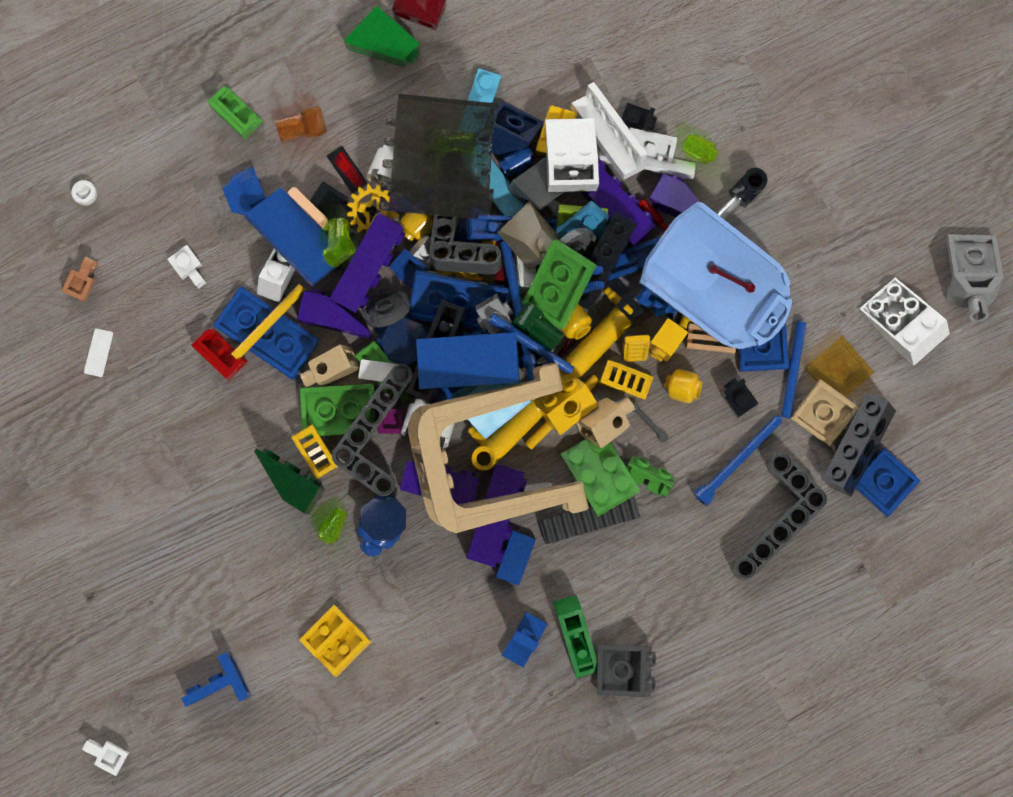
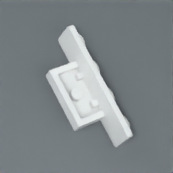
M630 128L631 133L647 153L644 169L651 170L657 174L676 175L681 179L694 178L695 163L673 158L677 137ZM600 149L599 159L611 164Z

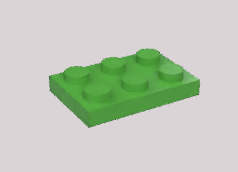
M553 240L522 304L531 303L543 312L546 320L561 330L566 328L597 265L559 240Z
M374 384L300 388L302 430L313 424L320 437L345 435L375 393ZM375 408L369 409L366 413V418L371 423L376 422ZM357 428L352 432V435L365 433L362 429ZM311 433V434H309L308 436H306V437H304V438L314 437V436H313V434Z
M585 439L560 454L576 482L583 481L587 500L597 517L640 493L639 487L611 442L603 448H599Z

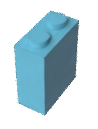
M519 383L464 386L451 397L454 399ZM531 400L468 420L486 439L531 403Z

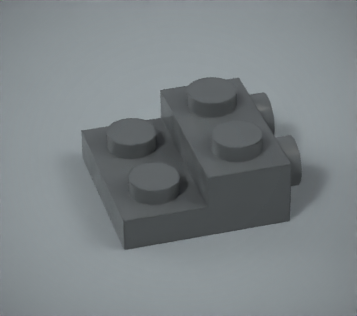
M598 645L597 695L651 697V692H654L656 687L655 677H651V667H654L656 664V653L652 652V646Z

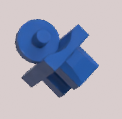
M641 286L642 292L636 297L637 302L653 310L657 317H665L671 320L677 310L645 286Z

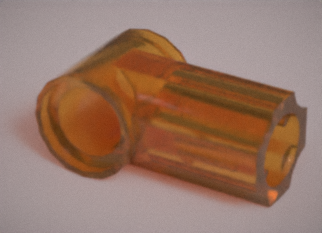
M320 107L308 108L301 111L299 115L276 121L281 142L303 136L317 137L327 132Z

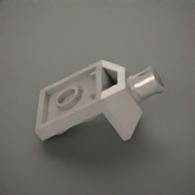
M948 234L946 245L952 279L946 294V301L961 308H968L971 321L976 322L975 313L978 314V322L984 321L989 317L987 307L995 302L1004 278L997 236Z

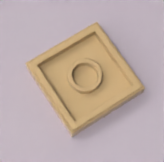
M819 379L791 416V419L831 447L856 415L859 406Z

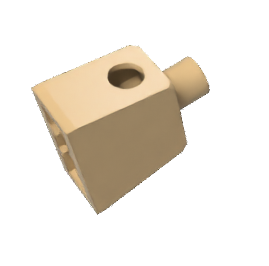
M340 344L308 362L310 370L300 374L306 387L316 382L318 385L326 386L359 371L360 364L355 357L352 347Z
M609 398L598 401L599 406L576 423L581 436L599 448H603L628 429L630 424L626 415L635 410L629 398H625L619 403H615Z

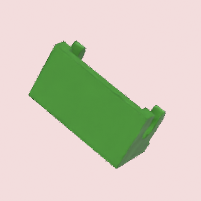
M225 86L207 101L209 106L244 140L263 123L260 117L239 99L232 90Z

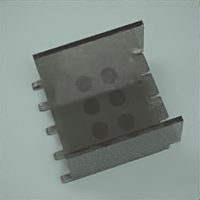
M399 94L396 118H386V125L395 127L394 138L386 137L384 139V145L393 147V159H384L382 161L384 168L392 169L391 182L383 181L380 185L382 190L390 191L389 202L379 203V209L478 219V215L489 216L494 189H490V174H488L491 172L492 153L489 151L492 150V132L495 127L499 103Z

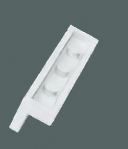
M594 82L589 84L586 96L572 102L571 109L577 113L578 119L594 118L596 144L621 178L625 180L644 170L647 153Z

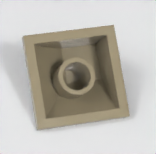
M530 201L497 232L528 269L541 264L551 242L561 239Z

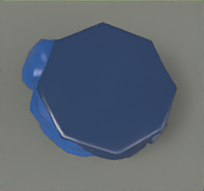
M404 316L394 324L385 327H374L379 333L378 344L390 361L407 366L417 362L416 339H427L426 332L421 323Z
M375 496L361 507V517L358 526V535L362 540L360 548L367 556L375 557L380 555L382 549L391 548L406 529V509L393 496Z

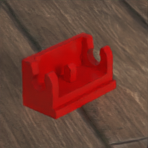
M208 328L191 344L228 381L248 363L243 357L237 360L231 354L235 349L213 328L211 330Z

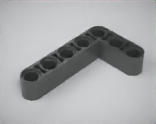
M448 152L442 157L430 242L432 264L434 268L440 271L495 274L502 267L501 252L497 246L492 244L456 242L464 181V166L461 155L456 152ZM451 165L458 166L455 169H448V167ZM448 187H455L452 191L445 190ZM445 209H452L450 213H442ZM442 231L450 232L446 236L439 235ZM440 253L447 254L444 258L436 257ZM464 255L472 256L469 260L460 259ZM488 257L496 258V260L493 262L485 261V259Z
M405 364L395 365L332 453L333 462L338 467L380 496L390 495L396 487L395 479L388 472L362 455L361 451L409 386L413 372ZM400 368L408 371L409 377L405 382H398L395 379V372ZM390 388L394 392L393 400L388 403L383 402L380 397L382 390ZM371 408L377 409L380 414L378 421L374 423L369 422L366 418V413ZM357 428L362 429L365 433V439L361 443H357L352 439V432ZM340 449H347L350 452L351 457L347 463H342L338 460L337 454ZM361 463H366L370 466L371 473L368 477H362L358 474L357 468ZM380 478L389 479L391 482L390 490L381 491L377 486L378 480Z
M781 452L771 456L767 461V469L796 501L734 561L732 573L738 579L746 580L754 577L827 504L826 493L786 453ZM776 458L784 460L785 468L783 471H778L774 467V460ZM794 475L802 479L803 483L799 489L794 488L791 484V479ZM811 493L817 494L820 498V502L816 507L809 503ZM794 510H798L802 514L803 518L799 524L794 523L791 519V513ZM777 527H781L785 531V537L782 541H778L774 537L773 533ZM760 544L765 545L768 550L764 558H760L756 554V548ZM742 561L750 565V572L745 576L740 574L738 566Z

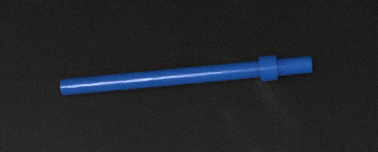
M505 241L500 242L516 318L522 310L523 304L511 248ZM521 343L523 357H521L524 368L526 367L528 381L534 380L533 370L536 367L535 365L538 364L536 354H533L531 349Z

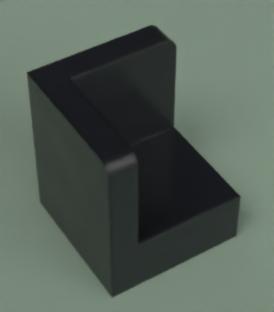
M322 181L310 202L320 212L329 217L330 203L347 204L349 199L346 195Z

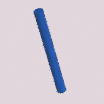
M493 313L489 317L488 322L505 333L516 332L517 341L550 363H558L559 369L565 373L570 374L573 371V365L552 351H549Z
M797 321L781 413L782 418L791 419L807 324L801 321Z

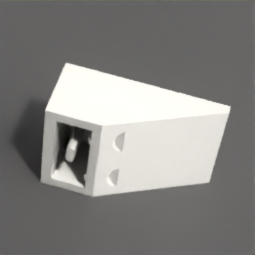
M594 118L545 120L548 192L597 191L599 172Z
M896 277L860 308V311L893 348L913 366L950 334L947 320Z

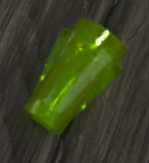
M335 507L333 512L318 527L316 537L333 546L335 541H339L348 514Z

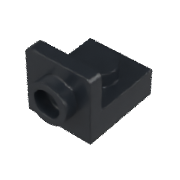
M627 103L622 121L629 130L634 128L653 131L658 117L653 116L655 108L651 107L650 110Z
M734 378L723 386L725 391L721 394L737 418L759 404L745 385L746 381L744 378L740 381Z

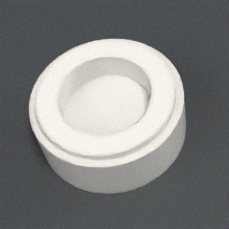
M81 180L74 184L71 194L78 204L87 206L96 200L97 189L91 182Z

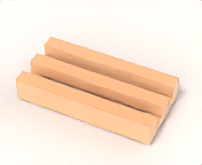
M292 187L287 192L324 232L331 227L326 216L296 187Z
M689 323L686 349L735 354L736 348L692 343V339L719 341L710 335L693 334V330H703L697 325Z

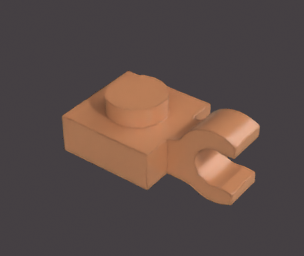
M85 257L78 272L71 269L61 291L86 302L96 281L90 278V275L95 271L98 262Z

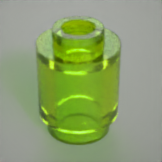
M691 133L686 138L681 151L686 153L685 156L705 166L709 162L713 164L719 153V150L716 149V143L698 134L693 135Z

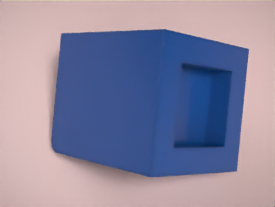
M406 249L389 266L390 271L411 289H413L416 270L428 271L427 267Z

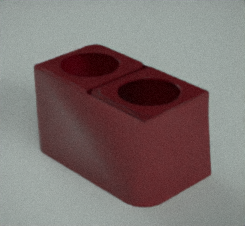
M395 0L392 11L394 16L437 30L447 3L446 0Z

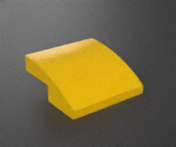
M333 605L299 639L312 655L319 659L335 677H338L371 643L367 636L336 605Z

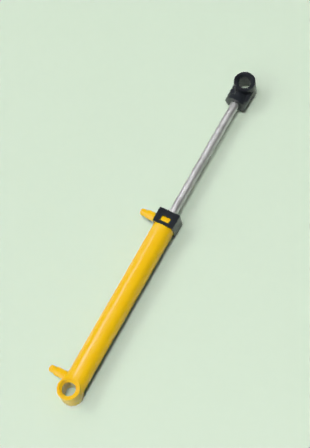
M756 167L747 170L744 176L728 191L732 198L717 214L725 219L738 205L746 208L765 188L768 181L767 174L762 169ZM748 178H757L760 186H751ZM610 287L604 290L607 298L616 306L564 359L573 365L574 369L570 374L559 369L562 384L573 376L580 379L619 337L643 315L645 310L637 302L636 297L632 299L626 294L621 298ZM546 396L532 399L531 403L486 439L474 426L468 429V433L480 445L472 453L471 459L475 469L480 472H488L494 468L510 449L543 417L537 405ZM481 453H487L491 457V462L486 466H482L477 462V457Z

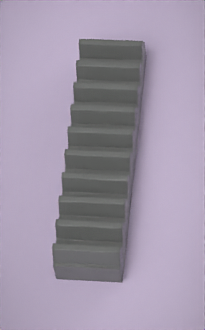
M635 496L598 517L593 508L589 506V509L585 511L564 513L540 520L539 523L547 545L641 518Z

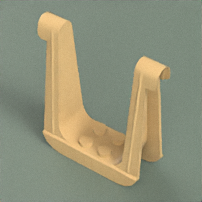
M558 363L535 367L533 370L534 380L419 406L411 414L408 422L409 440L425 510L435 524L444 527L448 531L459 533L560 504L565 511H570L571 513H578L589 509L583 481L456 504L450 492V489L453 488V480L450 473L446 474L444 465L448 463L447 453L444 448L441 449L440 437L443 430L453 423L562 391L563 386Z

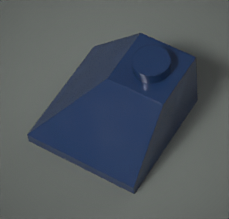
M501 101L486 120L477 145L497 155L526 148L539 132L544 121Z

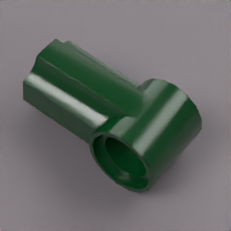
M526 303L512 322L514 327L534 338L549 351L555 348L564 335L561 330L544 318L543 312L531 303Z

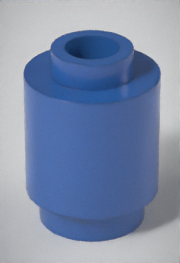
M528 146L506 153L498 163L508 178L512 175L515 177L534 165L532 160L535 156Z

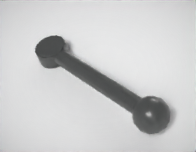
M632 402L635 408L632 412H636L658 435L659 441H667V433L661 432L639 409V405L636 402Z

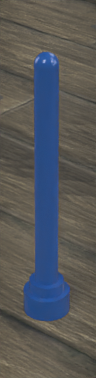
M779 415L774 416L708 485L699 486L693 492V495L703 505L708 506L714 500V491L782 423V417Z

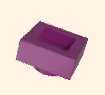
M391 409L378 427V434L402 435L404 409Z

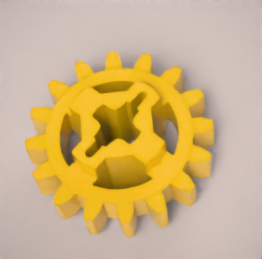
M367 183V190L358 187L360 194L352 193L351 197L354 199V202L347 203V206L352 208V211L347 212V216L354 217L350 224H358V232L366 229L367 233L378 214L376 212L372 220H370V211L366 210L367 207L372 206L374 199H376L377 209L390 218L399 217V214L394 212V209L399 208V204L392 202L396 195L389 196L388 187L384 191L380 190V184H377L375 189H372L370 183ZM372 194L371 199L367 202H359L365 195ZM381 196L386 199L390 209L383 207L380 202ZM357 211L364 214L367 219L366 224L360 220Z

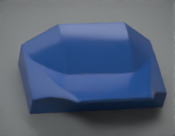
M254 167L231 176L230 182L222 188L231 212L243 216L266 199Z

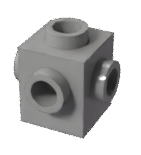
M498 294L476 305V311L480 316L477 318V321L483 331L488 330L490 334L505 333L488 322L489 317L493 313L509 324H512L511 316L514 313L507 302L502 303Z

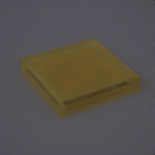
M843 335L805 367L816 382L819 379L823 380L845 397L875 373Z

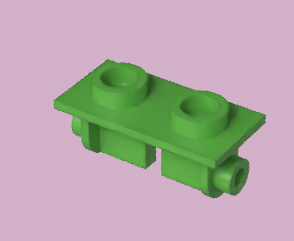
M632 456L626 466L635 483L642 486L645 478L650 480L646 489L659 496L664 495L667 497L676 479L672 477L669 471L651 466L650 462L642 457L636 458Z

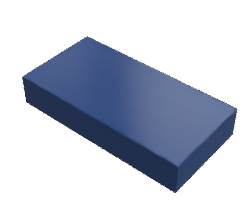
M513 531L496 577L519 586L536 539Z

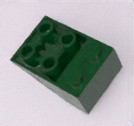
M256 448L254 452L282 500L301 512L310 515L325 491L320 487L322 482L309 474H306L305 477L299 474L301 469L288 461H285L284 464L278 461L280 456L266 448L260 451Z

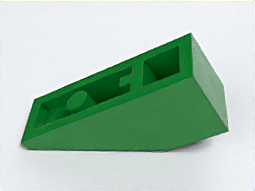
M577 595L553 602L576 678L598 672V662Z

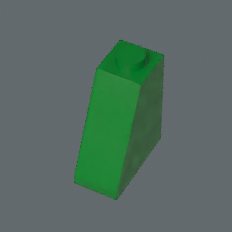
M377 5L344 40L346 48L350 51L401 67H405L408 63L413 64L420 56L419 42Z

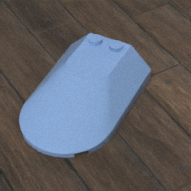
M696 202L672 221L647 256L640 280L643 286L722 344L738 349L755 345L760 346L772 339L785 324L792 305L789 288L790 280L783 267L701 202ZM714 264L719 270L747 284L753 283L755 291L748 293L744 287L718 274H711L709 266Z

